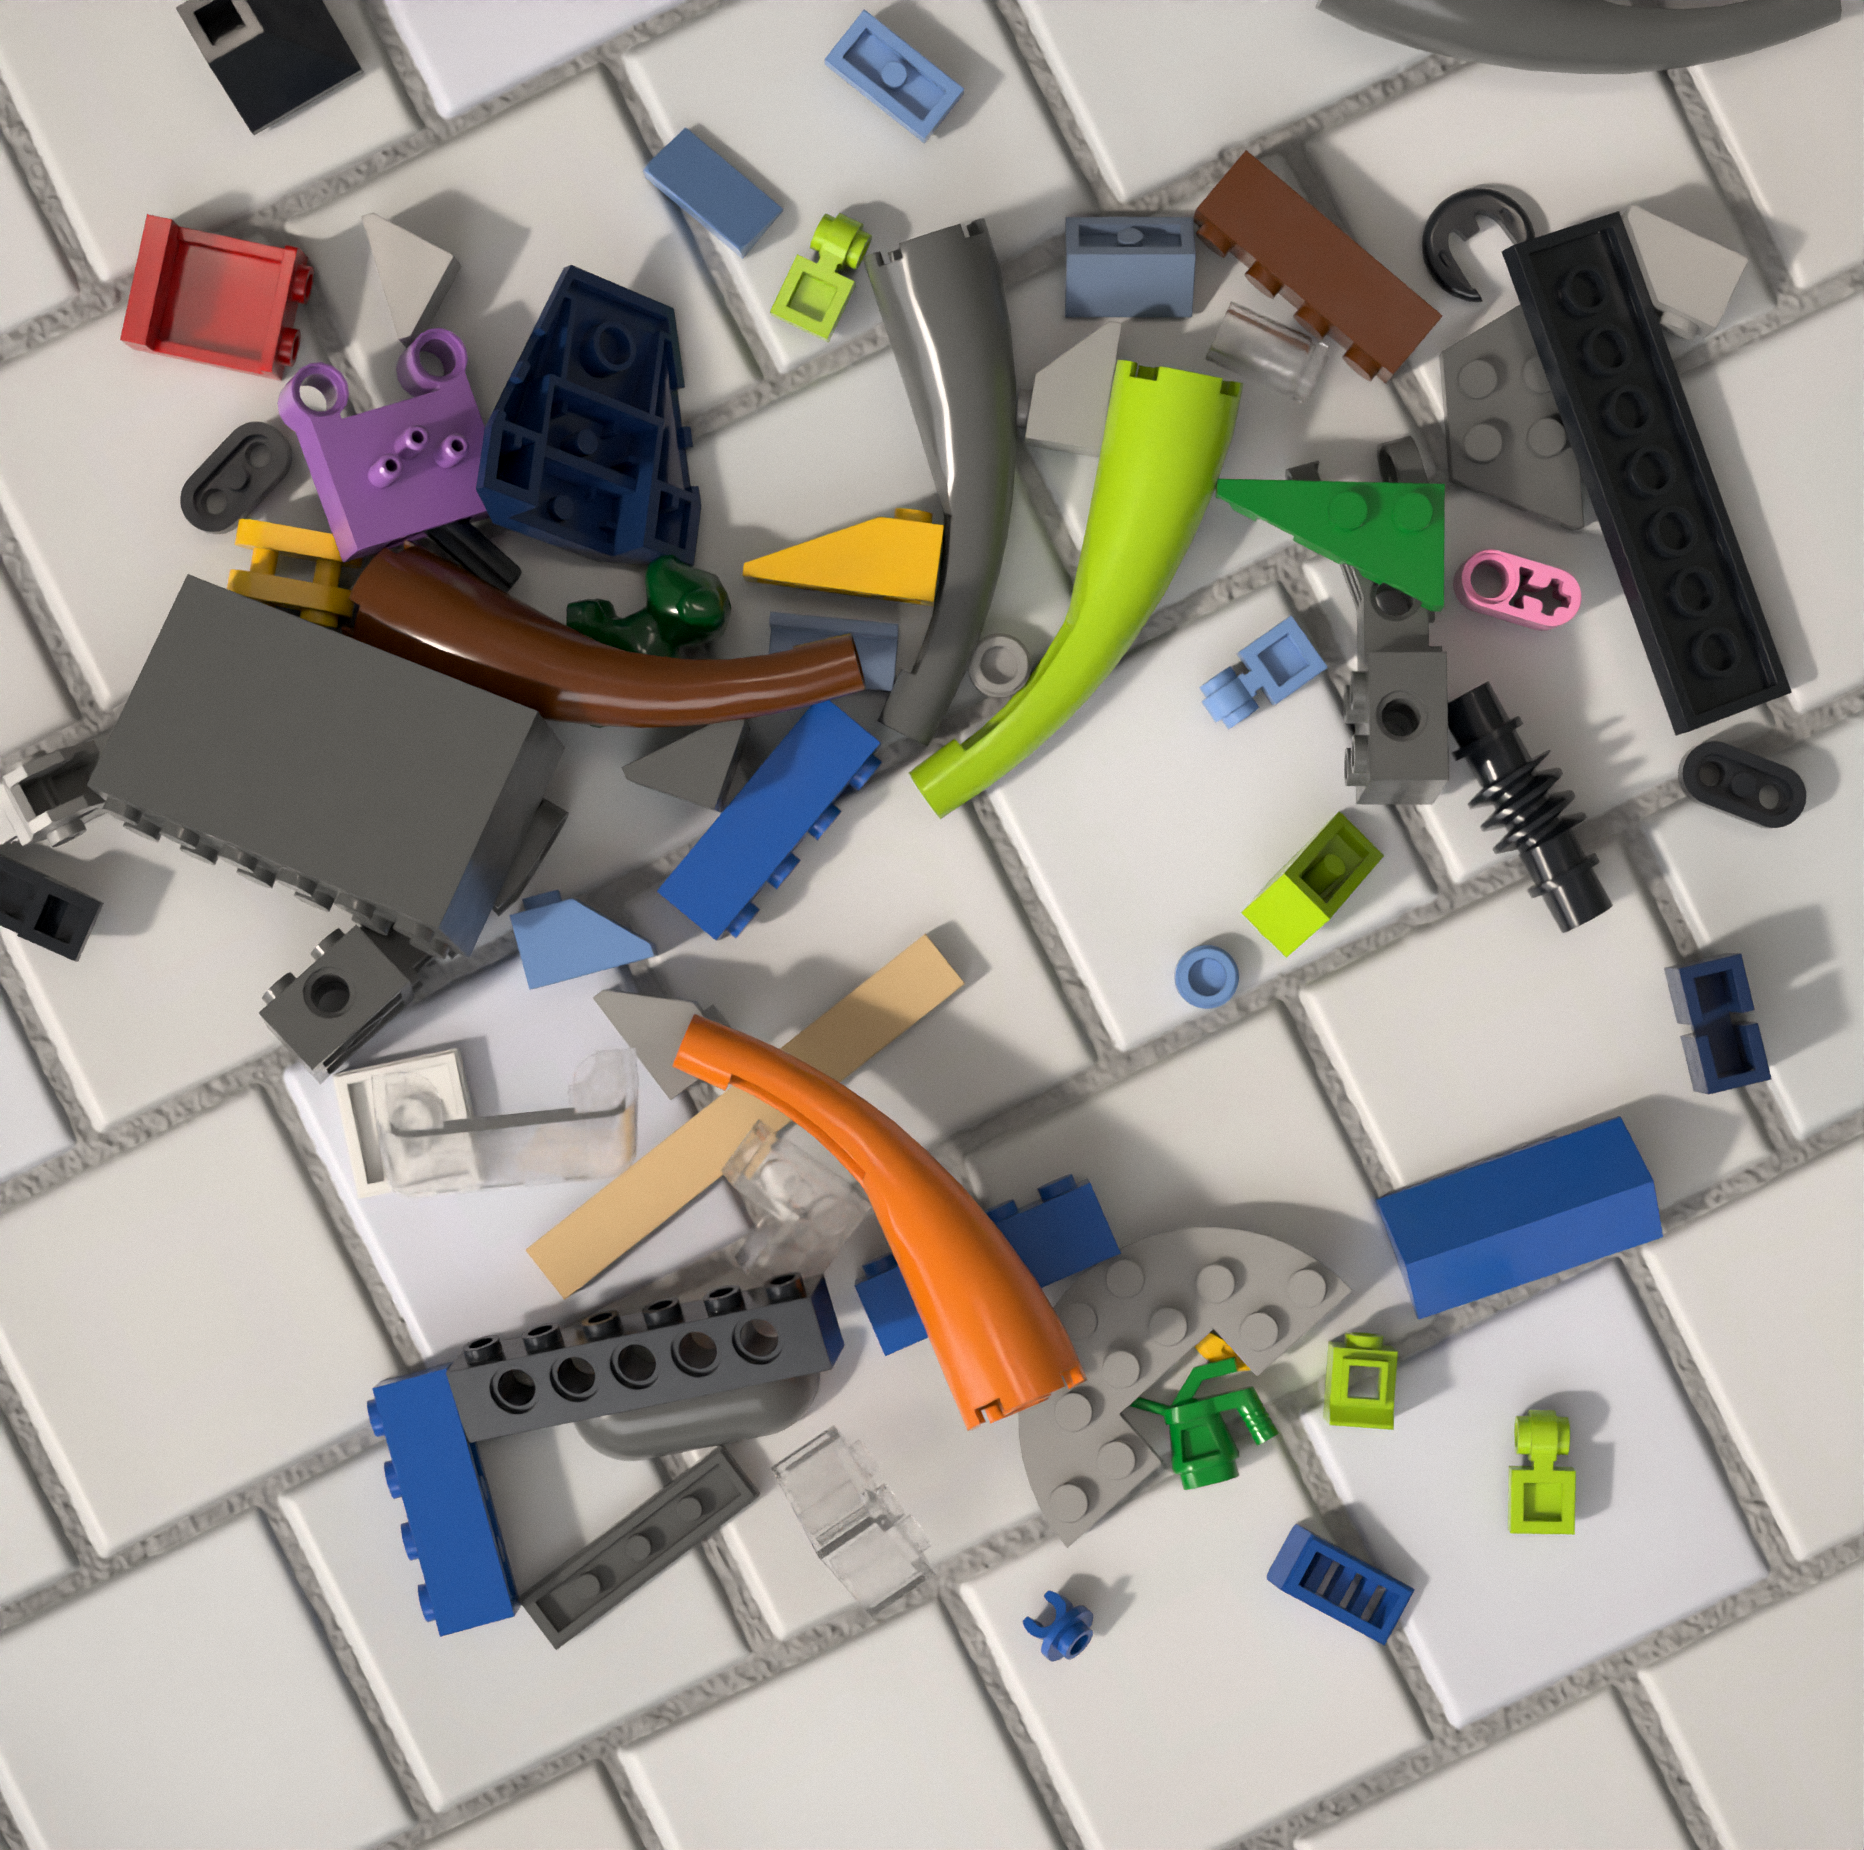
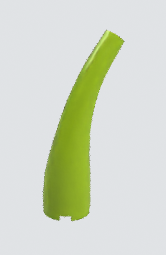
M1117 360L1084 540L1070 607L1063 625L1026 684L1015 693L994 717L962 744H959L954 738L908 772L925 800L940 819L994 784L1059 730L1111 674L1135 641L1169 587L1195 537L1214 494L1217 479L1220 477L1234 435L1244 383L1222 380L1223 378L1163 366L1153 368L1139 365L1138 374L1135 377L1137 362Z

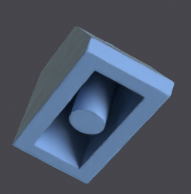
M559 890L522 899L525 911L510 915L529 990L658 956L655 943L579 899L571 898L562 901Z

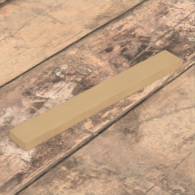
M924 934L780 1049L841 1082L965 983L928 936ZM732 1086L529 1246L526 1252L565 1300L792 1120L757 1097Z

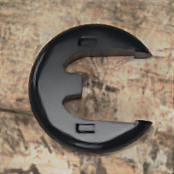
M1472 188L1452 194L1433 210L1424 227L1422 254L1429 274L1444 291L1461 300L1482 302L1478 291L1471 287L1450 252L1448 243L1449 233H1456L1466 242L1480 231L1475 219V215L1479 214L1493 219L1513 244L1535 238L1533 225L1524 209L1511 197L1492 189Z

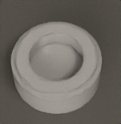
M1004 633L991 634L978 641L968 666V674L976 689L984 695L993 698H1006L1014 695L1026 684L1031 673V657L1025 645L1016 637Z

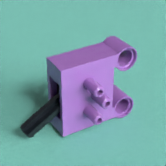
M443 328L428 329L421 333L398 358L396 366L398 381L402 388L414 398L341 418L340 413L347 405L349 397L347 381L342 373L332 365L322 362L309 363L300 368L281 390L277 402L279 415L284 423L296 432L343 563L378 553L384 548L391 549L403 545L405 540L416 541L429 537L465 570L507 593L520 578L522 573L520 567L471 524L490 518L476 491L485 426L465 373L468 362L466 347L462 340L452 331ZM420 352H429L437 356L443 364L444 375L437 377L424 370L420 363ZM300 386H311L319 390L326 400V411H315L307 407L300 397Z

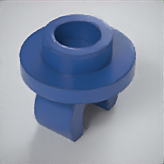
M1048 1590L1044 1598L1055 1607L1056 1617L1053 1623L1044 1627L1042 1623L1029 1616L1022 1622L1029 1634L1043 1640L1041 1653L1049 1661L1054 1662L1063 1657L1071 1660L1087 1647L1093 1637V1630L1090 1629L1093 1622V1613L1084 1605L1073 1607L1066 1597Z

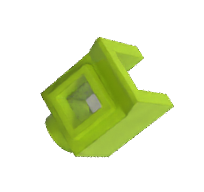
M1345 1332L1344 1342L1328 1341L1323 1418L1329 1425L1394 1430V1399L1398 1351L1392 1346L1383 1345V1335L1365 1332Z

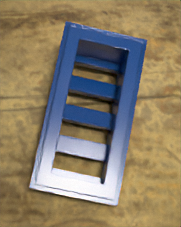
M1298 1524L1292 1527L1266 1577L1270 1583L1281 1591L1384 1646L1415 1591L1411 1586ZM1334 1560L1339 1563V1566L1323 1595L1317 1593V1590ZM1356 1573L1363 1577L1346 1608L1340 1606V1603ZM1380 1585L1386 1588L1369 1621H1367L1361 1615L1377 1586Z

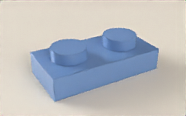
M865 9L824 59L825 65L924 144L964 95V88Z

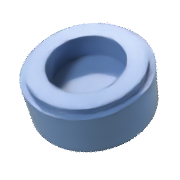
M1200 945L1185 952L1178 960L1174 971V982L1178 993L1187 1003L1198 1008L1211 1009L1225 1004L1232 998L1238 987L1239 971L1236 962L1228 952L1216 946Z

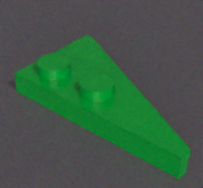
M1217 479L1216 498L1229 503L1234 511L1253 521L1259 518L1294 536V542L1337 564H1348L1355 567L1363 577L1380 586L1384 582L1421 601V607L1429 611H1442L1444 607L1445 484Z

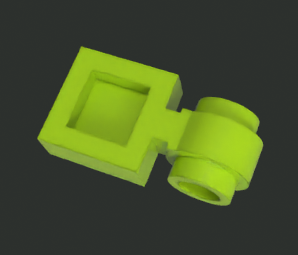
M825 213L810 243V249L819 252L818 263L798 254L796 255L770 310V314L829 343L856 287L855 281L838 274L839 269L843 270L846 266L857 270L872 240L871 234L862 231L864 224L842 213H839L836 218Z
M1528 1410L1527 1416L1515 1417L1514 1446L1516 1454H1527L1528 1460L1531 1461V1466H1509L1508 1530L1512 1534L1575 1535L1576 1471L1573 1467L1553 1466V1461H1557V1455L1569 1454L1568 1417L1557 1416L1555 1410Z

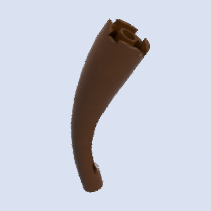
M409 540L404 541L403 551L395 553L384 548L366 566L348 598L360 605L354 629L346 626L341 628L342 635L534 709L540 713L544 720L632 728L704 725L777 714L866 690L864 674L852 633L793 645L791 650L735 659L691 660L628 652L603 644L545 615L469 571Z

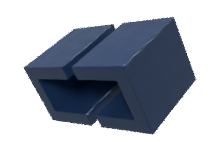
M1723 953L1665 967L1664 971L1676 1021L1678 1024L1691 1025L1692 1033L1681 1035L1680 1037L1693 1091L1709 1095L1771 1080L1758 1023L1748 1021L1732 1023L1729 1013H1745L1755 1010L1742 954Z

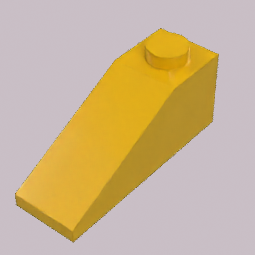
M896 508L894 518L877 517L745 562L742 576L746 582L934 607L944 525L932 524L933 514L930 512Z

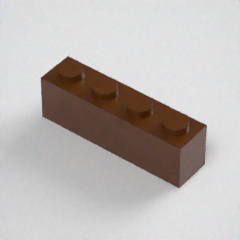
M1245 150L1195 211L1193 222L1200 227L1196 235L1203 244L1222 258H1225L1229 252L1249 268L1244 275L1256 289L1271 299H1274L1279 293L1298 309L1293 317L1307 332L1320 340H1323L1326 335L1330 336L1346 350L1342 356L1346 364L1368 381H1372L1377 376L1386 384L1443 316L1247 150Z

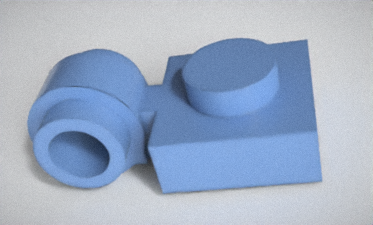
M1291 615L1236 653L1249 671L1245 675L1241 673L1237 676L1232 667L1229 666L1200 686V690L1206 697L1201 702L1215 722L1222 720L1225 726L1230 729L1260 708L1253 699L1257 695L1256 691L1261 688L1270 703L1276 705L1328 667Z

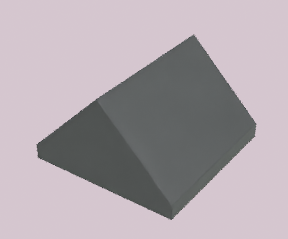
M746 719L710 724L621 768L626 779L635 784L722 813L751 728Z

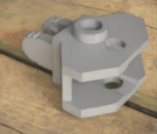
M94 740L60 748L48 754L46 750H41L17 761L10 767L12 771L3 776L2 784H0V847L9 842L11 844L20 842L22 846L48 839L50 845L54 848L87 831L84 825L85 822L106 813L102 810L105 800L87 786L89 777L83 768L98 759L100 751Z

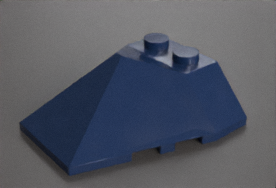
M569 265L563 268L484 429L476 491L494 524L597 562L649 565L650 562L660 555L673 554L681 562L690 567L694 566L702 505L699 486H691L686 456V449L693 447L691 427H682L677 390L685 388L674 308L576 266Z

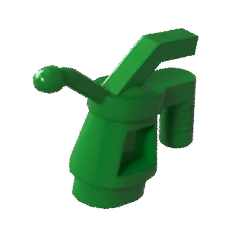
M1235 1356L1195 1366L1171 1406L1138 1397L1129 1405L1130 1407L1164 1416L1165 1424L1169 1425L1172 1470L1175 1474L1180 1475L1183 1490L1200 1488L1239 1476L1235 1461L1239 1458V1451L1220 1412L1236 1408L1256 1445H1260L1279 1434L1253 1386L1201 1398L1194 1397L1203 1380L1238 1372L1239 1369Z

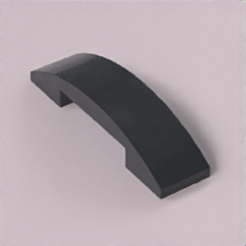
M0 854V926L18 933V937L78 962L104 903L57 879Z

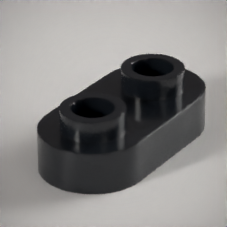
M248 422L236 428L185 482L180 496L181 509L185 518L194 527L209 534H224L237 528L239 519H246L289 472L292 464V450L287 438L275 427L264 422ZM261 445L268 446L271 451L269 463L261 468L253 467L250 461L253 449ZM214 492H224L227 497L226 508L221 513L211 514L207 509L208 497Z
M1711 741L1696 745L1686 752L1679 764L1678 781L1682 791L1690 800L1760 828H1780L1791 824L1801 815L1806 804L1805 785L1794 770L1723 742ZM1706 762L1713 763L1719 769L1720 777L1714 786H1707L1700 779V768ZM1765 785L1773 786L1779 794L1778 803L1772 809L1765 808L1759 800L1760 790Z

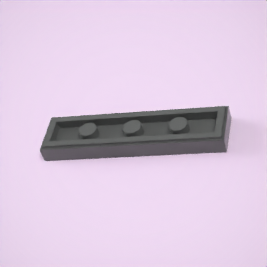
M718 1445L520 1595L518 1601L557 1650L760 1496V1492L726 1447Z

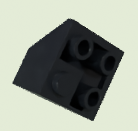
M188 0L176 7L211 70L253 135L258 134L364 72L322 0Z

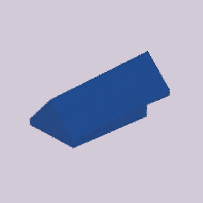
M1621 1116L1560 1137L1552 1136L1375 1199L1417 1319H1422L1663 1237L1654 1180Z

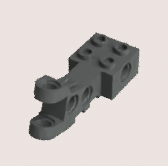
M1411 436L1377 445V459L1382 482L1429 483L1417 445ZM1314 461L1285 470V479L1321 481L1318 474L1320 462ZM1340 564L1357 610L1358 671L1351 672L1350 685H1345L1343 696L1344 722L1355 723V735L1352 736L1351 748L1345 749V785L1356 786V804L1433 805L1449 781L1447 652H1442V646H1429V623H1434L1435 612L1421 607V601L1384 582L1380 586L1363 577L1355 567L1348 564ZM1384 591L1397 592L1406 600L1408 612L1398 616L1386 614L1378 606L1376 595ZM1389 722L1398 725L1404 731L1405 736L1393 735L1387 731L1383 723Z
M544 797L493 905L492 910L498 916L502 915L519 899L568 818L569 812ZM357 924L346 934L340 928L334 930L313 949L311 956L316 961L298 978L291 972L287 973L275 982L262 996L267 1006L259 1012V1015L267 1028L319 1084L323 1083L415 999L414 994L423 986L418 973L435 956L412 946L409 943L411 938L397 932L392 926L387 936L363 926L359 928ZM449 950L447 955L453 959L458 953ZM339 989L350 994L347 1004L337 1012L328 1013L318 1009L320 999L331 990Z

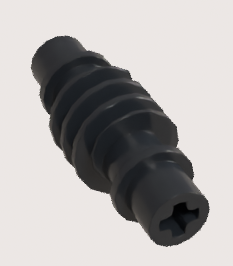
M1487 681L1448 703V729L1459 747L1451 752L1455 761L1462 758L1466 759L1479 785L1483 787L1468 803L1470 810L1491 805L1496 809L1480 826L1481 830L1485 832L1506 827L1508 831L1492 848L1494 853L1519 851L1520 854L1518 855L1534 882V885L1527 889L1531 898L1542 896L1560 931L1565 933L1594 919L1613 906L1592 868L1600 862L1596 853L1586 856L1571 828L1584 821L1587 815L1580 812L1561 816L1560 813L1576 797L1572 790L1548 793V790L1563 775L1562 770L1556 767L1536 771L1535 768L1551 751H1545L1531 758L1516 731L1518 727L1523 725L1521 718L1516 716L1509 719L1491 684Z

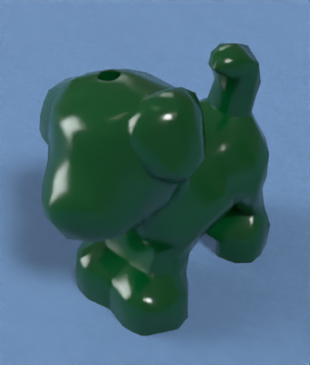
M673 554L660 555L649 563L645 575L647 600L646 607L627 615L625 618H621L616 615L614 606L610 601L599 598L571 602L566 608L567 626L603 644L628 652L679 658L680 647L705 646L724 635L731 616L730 599L718 576L708 571L690 567ZM590 725V726L595 727V728L606 727V726Z

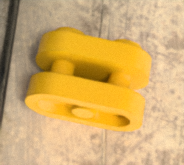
M239 519L234 545L253 550L250 571L230 569L226 589L274 608L277 606L300 610V618L322 627L337 628L339 617L352 618L355 602L348 599L352 591L338 588L341 567L361 568L363 557L343 563L334 536L331 533L258 520ZM278 556L316 562L313 582L275 576Z

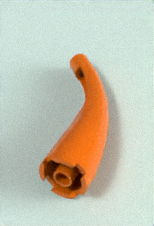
M697 1014L693 1015L672 1067L724 1091L731 1084L784 1113L814 1136L861 1184L868 1195L879 1224L897 1261L967 1431H972L986 1422L982 1414L983 1410H985L991 1424L1048 1400L1052 1392L1065 1387L1062 1376L1068 1389L1087 1381L1086 1374L1067 1330L1036 1278L1004 1234L967 1190L923 1146L895 1121L868 1101L806 1062L750 1035Z

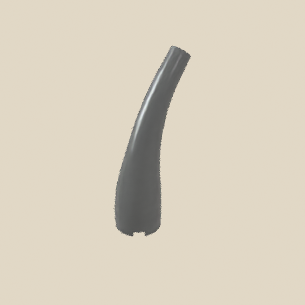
M1318 0L1316 4V9L1360 31L1417 50L1469 62L1508 68L1575 74L1653 72L1725 60L1778 45L1837 23L1841 19L1842 12L1841 0H1748L1717 7L1690 9L1626 6L1604 0Z
M985 218L972 221L971 224L966 225L970 236L967 238L964 236L961 224H957L899 243L900 249L888 252L891 262L888 264H884L880 251L863 257L944 513L940 579L932 618L911 673L901 669L877 720L879 723L927 747L955 697L983 630L1001 570L1008 538L1014 491L1017 417L1016 378L1011 326L1001 269Z

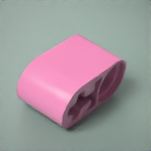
M1488 549L1474 554L1459 566L1454 576L1453 587L1455 595L1459 602L1467 609L1538 631L1551 630L1568 622L1576 615L1581 604L1580 586L1576 579L1568 572L1499 550ZM1476 565H1489L1500 574L1502 586L1495 598L1482 597L1473 589L1471 573ZM1520 575H1523L1525 579L1519 586ZM1550 585L1554 587L1552 597L1561 601V607L1549 611L1546 615L1541 613L1543 603L1529 596L1523 595L1516 599L1514 607L1509 605V601L1516 594L1518 587L1519 589L1536 593Z

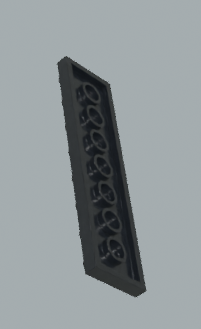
M1617 211L1523 241L1501 251L1675 736L1693 731L1792 693L1620 212Z

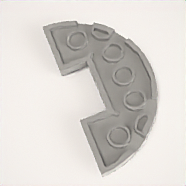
M1192 1227L1145 1237L1120 1248L1121 1254L1094 1265L1081 1275L1061 1296L1053 1308L1067 1330L1086 1374L1087 1381L1068 1389L1062 1376L1065 1387L1052 1392L1048 1400L1018 1412L1019 1440L1029 1484L1041 1511L1064 1545L1068 1548L1163 1462V1459L1122 1415V1412L1213 1329L1258 1377L1353 1290L1335 1272L1299 1248L1267 1235L1227 1227Z

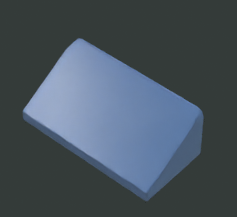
M686 127L643 169L646 179L742 259L783 212V208Z

